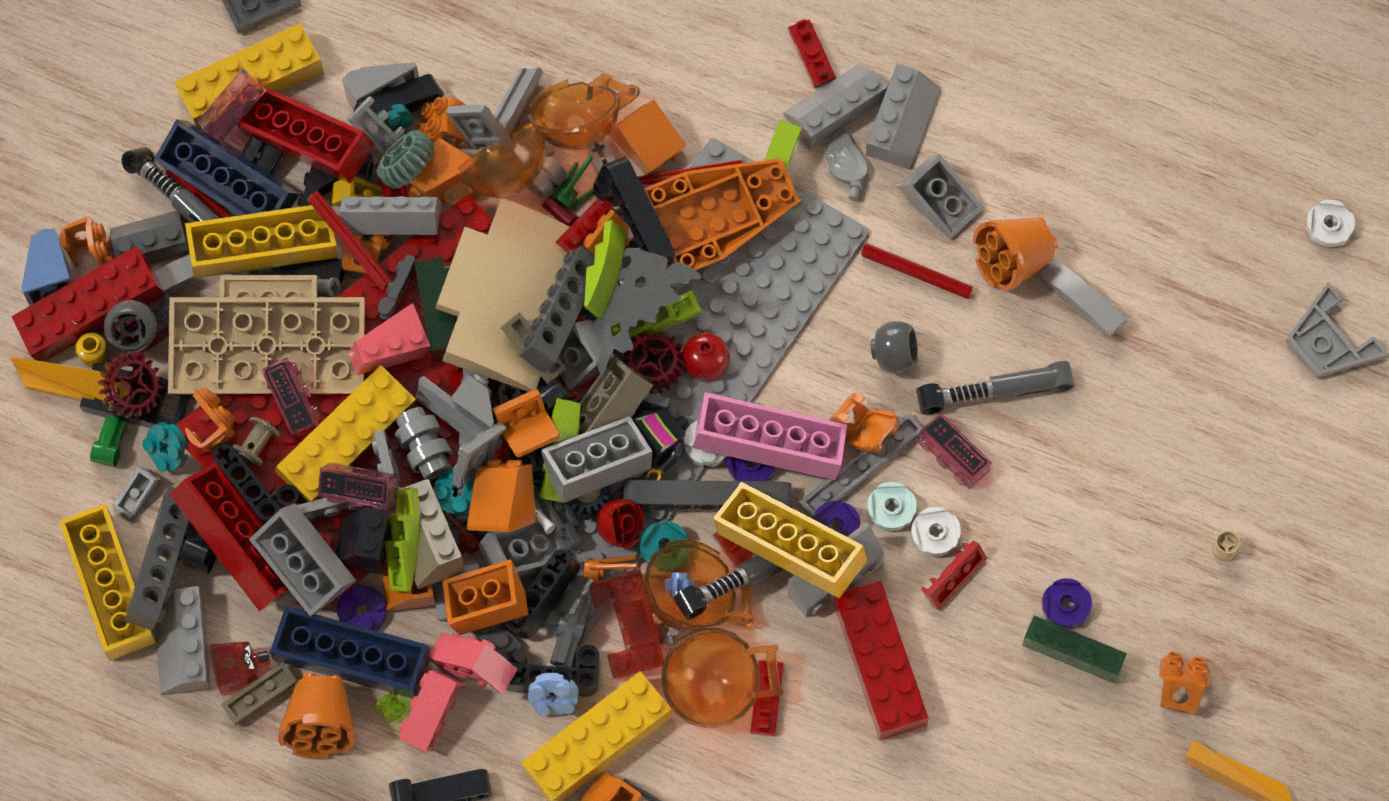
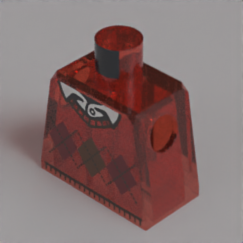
M247 641L209 645L217 687L221 696L248 686L259 678L257 668L271 665L268 650L254 653L250 642Z

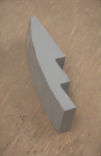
M190 254L154 271L165 294L148 303L147 306L150 307L163 302L162 297L184 289V284L198 279L193 278Z
M1054 259L1039 273L1040 280L1055 289L1059 298L1075 308L1077 315L1109 337L1127 323L1126 318L1102 295L1058 260Z

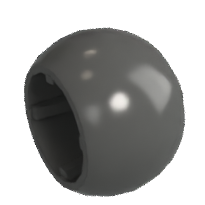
M125 300L117 303L108 311L104 321V332L110 344L116 349L128 353L138 352L148 347L154 340L157 332V320L153 311L146 304L136 300ZM134 319L138 323V327H129L126 320ZM118 321H121V322H120V330H121V332H122L121 334L119 333L118 329L116 328V323H117ZM139 335V338H136V339H130V338L125 337V336L133 337V336Z
M892 321L881 325L876 330L875 338L871 339L872 358L877 360L881 369L890 373H903L916 365L918 345L913 326L902 321Z

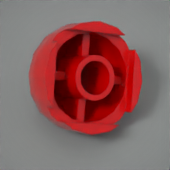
M707 332L695 334L688 339L683 348L682 360L685 362L684 370L691 378L700 379L702 382L717 380L725 374L730 361V353L727 344L721 337Z
M625 498L614 499L607 502L600 509L597 517V530L600 537L607 544L618 548H630L638 543L640 538H637L639 531L644 530L645 524L643 510L639 504H634V500Z

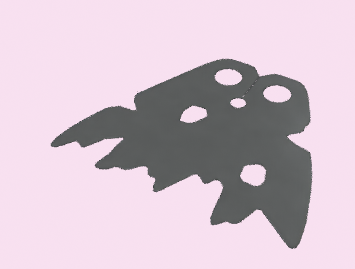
M635 248L624 249L623 258L630 256L631 263L625 269L620 268L619 279H617L604 316L600 319L597 318L593 323L598 355L596 364L601 374L604 373L614 349L621 353L633 350V344L628 333L630 326L636 327L640 319L656 323L659 307L668 306L672 302H678L681 299V296L675 293L671 287L672 284H688L690 279H701V275L695 269L681 262L673 263L666 269L668 261L664 256ZM640 276L646 279L647 284L643 287L635 286V281ZM624 279L623 285L618 286V281ZM620 323V332L616 336H612V325Z

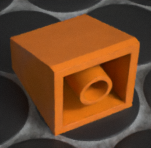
M655 100L643 104L607 131L644 175L650 172L655 174L665 167L663 163L669 158L671 161L675 160L683 154L681 149L687 146Z
M438 138L433 144L435 148L430 162L427 163L426 168L414 180L409 181L407 188L409 197H437L442 201L443 205L481 182L477 160Z
M501 459L486 460L487 464L477 467L467 530L511 532L536 522L532 464H522V460H510L507 463H501Z

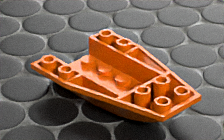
M781 158L685 171L644 188L674 249L675 258L668 262L670 265L681 262L695 270L723 260L800 202Z

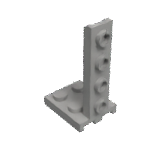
M541 68L519 69L495 115L491 113L486 105L449 106L446 115L474 150H479L480 147L496 150L498 146H504L509 150L514 144L509 135L538 84L543 71Z
M423 376L419 379L415 399L471 441L470 443H464L460 447L457 464L453 469L452 484L461 488L476 476L478 466L487 464L486 460L498 459L494 454L496 449L501 448L502 440L499 439V436L506 430V427L500 422L489 427L453 401L451 396Z
M380 430L374 432L376 440L372 441L375 455H378L381 462L377 464L379 475L387 483V501V498H395L394 489L401 488L402 484L392 442L385 431ZM379 483L375 484L377 486H382L381 498L345 492L344 494L383 501L385 485ZM334 495L300 504L297 507L309 522H313L316 520V517L324 515L326 517L336 516L340 513L339 511L346 509L351 511L359 510L364 507L363 505L372 502Z

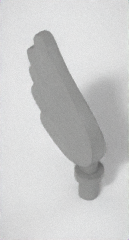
M843 127L838 129L837 135L830 137L826 160L830 164L829 173L837 180L850 184L851 190L848 198L852 201H857L859 193L864 187L862 182L867 177V164Z

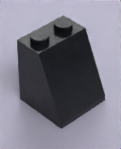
M362 508L343 518L335 554L347 569L382 575L386 558L385 541H389L391 534L389 512Z

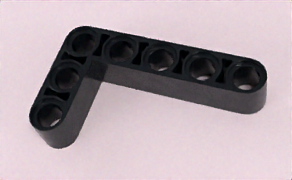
M622 157L602 165L593 183L596 198H599L602 202L606 199L615 198L640 250L664 256L667 258V261L673 260L675 258L674 249L629 159Z

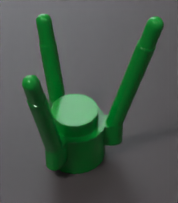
M591 155L569 183L578 166V162H574L567 174L568 177L555 193L553 199L567 210L570 207L576 209L581 202L594 194V190L591 189L577 199L578 193L573 188L592 161L593 156Z

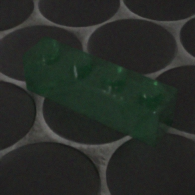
M443 257L414 261L427 338L430 344L431 359L444 357L458 317L435 309L450 267L449 264L444 265Z
M1035 615L1031 620L1022 645L1114 684L1127 655L1123 651Z

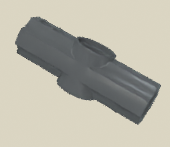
M579 592L571 594L565 616L561 618L556 633L557 641L550 659V664L554 666L572 667L578 645H581L585 635L586 620L592 604V598L586 594Z

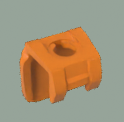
M448 96L438 97L434 102H425L420 109V115L423 118L422 123H418L414 130H419L426 134L432 142H436L438 138H442L446 134L456 138L454 147H465L468 141L446 115V111L449 106H466V104L457 98H450Z
M86 216L62 228L59 237L60 243L75 266H79L77 249L88 246L89 252L93 253L99 266L114 259L113 255L109 256L111 251H114L111 237L106 238V232L102 223H94L90 216ZM85 231L87 236L80 238L76 237L75 234Z
M355 235L377 263L381 250L388 249L393 243V235ZM342 243V270L366 274L367 272L354 261V256Z
M205 387L203 390L201 388L199 390L195 389L193 397L219 429L206 441H203L195 431L192 432L188 427L185 431L188 440L192 444L211 453L217 445L228 443L236 436L232 428L236 418L228 409L225 410L221 405L219 406L218 404L221 403V400L213 391L210 392Z
M851 393L840 408L831 416L830 420L847 425L845 442L851 448L875 454L883 448L884 444L882 442L887 435H893L898 430V418L892 411L879 408L868 410L862 404L866 398L860 394ZM852 410L854 413L853 418L855 422L847 423V421L851 418L848 414Z
M1173 651L1168 652L1161 659L1159 676L1164 680L1160 707L1196 714L1204 689L1210 683V669L1206 659L1193 657L1191 661H1185L1180 653ZM1180 687L1186 688L1185 692L1189 696L1186 702H1179L1174 699V694L1180 690Z

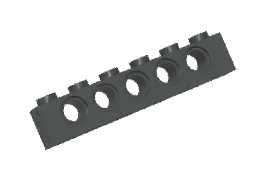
M582 245L575 251L570 250L562 260L564 265L555 274L554 278H556V281L546 293L548 298L540 305L538 309L540 314L531 323L530 328L532 330L521 344L523 348L519 356L541 373L555 364L585 302L586 269L594 265L595 256Z
M171 486L167 488L163 496L124 618L125 622L151 631L156 623L161 624L166 610L162 606L163 602H168L172 592V588L168 587L170 581L174 582L179 568L175 567L177 560H181L183 539L187 540L191 531V526L188 525L189 519L169 495L175 489ZM172 515L177 516L180 520L173 518ZM166 536H170L173 540L167 539ZM159 556L166 558L167 561L161 560ZM152 577L158 578L161 582L155 581ZM145 598L152 599L154 603L148 602Z

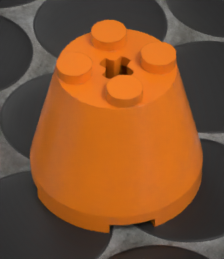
M1043 217L987 221L980 224L973 235V243L977 244L979 256L975 261L980 273L991 287H999L1004 292L1018 287L1051 262L1055 249L1058 248V240L1051 234Z
M315 673L303 674L302 679L295 685L279 727L278 742L280 746H287L293 750V755L308 759H330V754L339 752L347 754L354 746L355 731L342 678L339 676H317Z

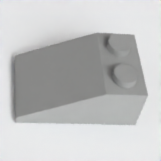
M415 62L370 66L350 71L342 78L346 98L354 109L361 99L418 78L419 74Z
M940 154L929 156L897 186L909 202L949 239H952L984 209V206Z
M537 521L511 532L488 531L478 544L487 566L511 559L520 581L539 574L555 551L566 549L561 542V538L559 539L554 531L546 534L544 528Z

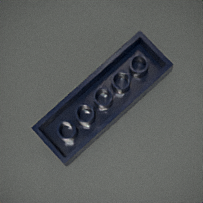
M176 119L154 158L156 162L238 216L292 208L299 196V193L189 121Z
M286 606L270 650L273 661L284 662L290 666L327 676H339L345 681L412 699L414 696H417L420 681L428 662L427 656L430 653L427 644L316 614L309 616L305 611Z

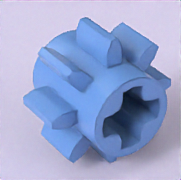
M672 572L671 579H665V591H670V598H674L682 589L691 585L695 586L696 581L690 580V574Z

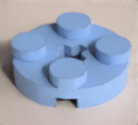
M558 673L541 674L536 677L535 682L530 683L528 700L535 708V712L540 716L571 714L574 712L578 702L579 690L576 683L571 679L570 682L563 679L564 675Z

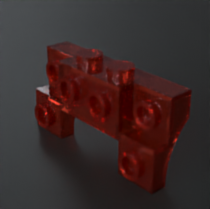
M641 569L590 582L588 585L594 608L614 604L625 647L624 651L607 655L613 680L636 675L640 671L644 672L665 666L658 638L661 636L658 623H654L652 615L654 613V605L652 600L648 599Z

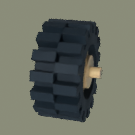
M608 485L568 501L573 514L576 513L579 518L583 515L585 520H589V516H592L593 520L597 519V514L602 506L612 500L610 487Z

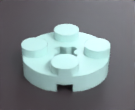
M885 482L877 486V489L870 494L867 503L868 515L873 521L874 526L886 531H897L908 527L915 516L917 507L914 494L898 482ZM889 501H894V505H898L899 508L891 512L885 506L889 505Z

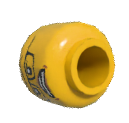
M84 334L76 343V353L85 366L93 368L94 364H104L107 361L109 348L105 339L100 334Z

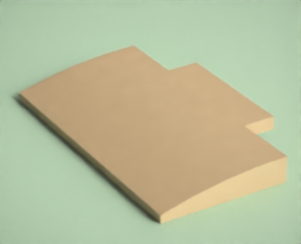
M501 197L488 235L467 227L464 228L435 309L458 317L442 361L527 392L537 388L541 376L531 364L519 356L520 351L500 328L519 312L530 325L539 316L540 312L538 309L548 298L546 293L556 281V278H554L555 274L564 265L562 260L567 252L556 241L569 226Z
M220 275L219 297H170L168 394H195V389L199 390L201 388L203 390L205 387L215 394H275L265 374V370L282 362L285 363L299 394H351L364 382L365 373L356 374L349 357V352L355 341L365 335L366 300L364 297H317V275ZM283 365L267 372L277 394H280L271 373L282 368L293 393L297 394Z

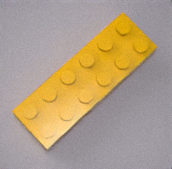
M299 23L178 79L174 83L194 125L203 129L233 115L258 85L280 93L324 71L315 48L302 24Z
M312 205L185 223L194 279L337 258L334 232Z
M380 365L276 466L275 472L287 484L296 487L299 496L306 503L315 501L323 494L321 492L322 472L343 474L372 446V441L376 440L374 432L380 430L386 432L396 422L399 415L413 406L416 399Z
M743 482L739 484L713 518L719 535L837 598L841 597L867 562L863 545Z
M106 503L59 520L101 645L109 661L156 644L151 630L124 621L136 583Z
M640 671L521 762L522 769L547 801H563L672 718V709Z

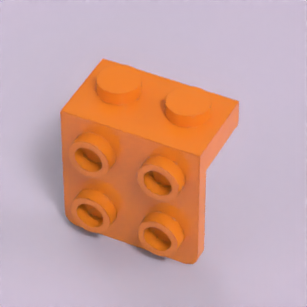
M537 388L492 409L496 422H500L506 427L502 435L516 457L528 454L560 438L559 431L547 414Z

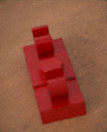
M803 19L789 26L788 31L813 87L825 85L836 79L810 19Z
M597 198L557 239L556 243L567 253L570 250L575 251L581 245L584 247L583 244L586 237L590 233L593 234L598 228L597 223L603 215H607L613 205L607 199L602 202Z
M974 540L970 544H962L964 551L961 554L954 552L955 559L945 568L938 579L933 577L929 579L932 585L928 589L925 587L921 588L935 609L940 610L987 559L980 544Z
M759 660L750 734L775 737L784 662Z

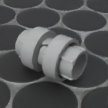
M416 407L405 411L397 417L396 421L399 429L396 431L395 436L401 449H410L411 451L406 456L412 472L422 473L425 480L429 479L431 481L451 468L448 459L452 456V451L445 438L437 439L436 437L441 432V428L435 416L426 415L422 407Z

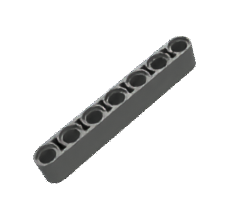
M629 480L623 483V498L634 500V504H639L642 510H720L739 484L743 482L792 508V484L783 481Z

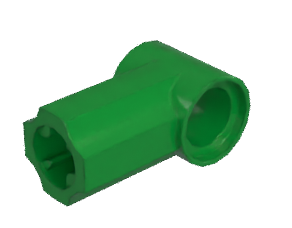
M112 416L105 418L99 439L93 443L91 449V462L116 467L121 453L120 444L127 426L125 421Z

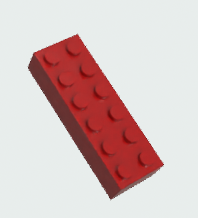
M260 85L264 91L235 125L247 137L256 138L288 156L350 184L375 147V144L367 134L360 129Z
M136 246L11 317L30 356L36 361L45 362L74 346L82 335L97 333L104 329L105 317L108 311L117 303L125 300H136L147 305L163 296L165 292L146 255Z
M216 462L184 479L169 494L259 612L290 593V590L249 540L263 526V523Z
M882 581L844 591L840 598L834 596L833 605L879 740L926 727L929 717Z

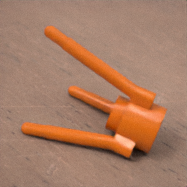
M633 555L585 560L583 577L585 580H590V585H598L626 594L628 592L627 589L601 581L600 578L605 577V569L637 568L638 564L619 563L633 561L637 557Z

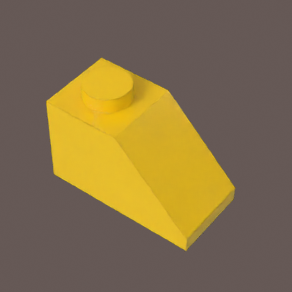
M354 177L350 184L339 180L333 185L332 205L340 207L342 197H383L380 186L358 177Z

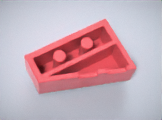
M413 303L355 341L349 352V357L357 375L375 371L380 365L386 368L424 357L430 344Z
M441 632L427 656L441 670L465 680L468 677L476 678L479 680L478 685L485 687L488 683L497 693L502 695L518 670L495 651L496 646L487 640L479 642L471 636L464 638L454 632L452 635Z
M430 670L429 673H425L420 681L421 691L418 696H414L409 706V709L412 711L408 719L405 718L399 728L401 733L399 739L425 752L432 751L446 724L444 721L450 708L454 709L457 703L454 699L459 688L464 689L467 682L443 670Z

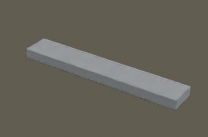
M908 413L898 421V430L893 435H887L882 442L884 446L879 452L873 454L872 452L861 451L840 468L835 480L826 479L801 499L799 505L813 518L814 512L821 505L828 501H841L923 435L925 429Z

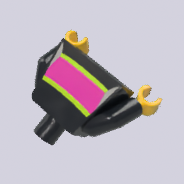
M640 409L631 419L652 450V466L658 465L656 470L648 471L647 480L653 474L658 475L657 480H662V473H667L678 461L684 448L682 442L686 437L684 430L689 427V423L684 416L674 419L670 412L665 409L660 411Z

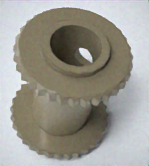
M251 417L249 422L254 426L242 447L233 445V448L245 462L255 466H262L263 461L258 456L269 438H279L280 433L270 423L257 417Z

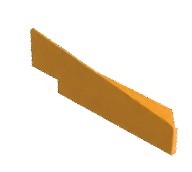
M13 356L11 358V362L28 390L81 401L82 397L96 401H102L106 398L105 394L101 395L98 393L99 390L104 389V386L99 385L98 381L105 379L100 375V371ZM115 385L116 392L120 396V390Z
M1193 740L1183 763L1206 773L1205 777L1256 801H1292L1285 784L1218 752L1214 753L1198 741Z

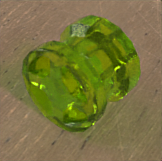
M395 692L386 694L375 704V708L384 714L383 719L386 723L396 720L407 709L403 703H399Z

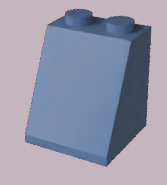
M55 228L43 229L37 234L31 235L22 283V292L29 306L73 282L66 253Z

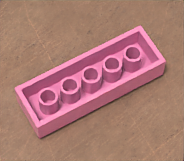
M705 392L699 407L692 448L835 480L842 465L847 425Z

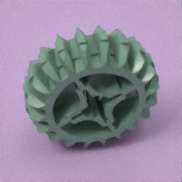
M419 130L403 134L400 139L391 144V147L381 157L376 171L381 178L380 180L393 189L407 185L430 162L434 154V143L426 134Z

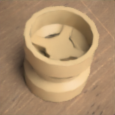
M1225 530L1220 532L1212 547L1214 556L1220 561H1230L1233 559L1240 546L1239 537L1233 531Z

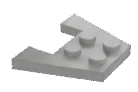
M1329 282L1286 340V343L1315 378L1382 360L1389 356V353L1375 337H1372L1355 349L1327 316V313L1343 302V298Z

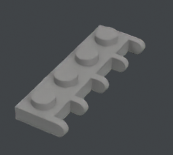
M370 96L347 120L355 128L364 131L375 144V148L384 156L386 150L397 139H400L399 137L405 130L399 127L393 132L383 122L389 114L383 111L377 116L369 108L374 102V99Z

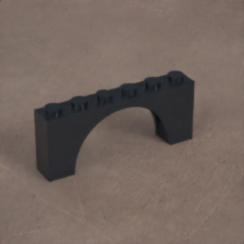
M369 154L355 177L370 182L375 164L372 154ZM311 166L310 172H306L304 177L305 190L304 193L299 195L298 207L310 206L308 198L316 191L324 197L333 191L334 183L340 179ZM339 258L280 266V271L283 272V275H317L321 279L328 280L332 277L338 278L340 287L345 275V271L342 270V259Z

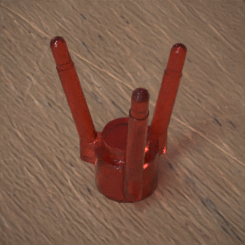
M445 512L446 518L461 532L457 538L460 543L456 542L459 551L462 554L466 551L469 554H473L479 548L478 544L482 540V535H478L475 530L469 531L464 529L448 512Z

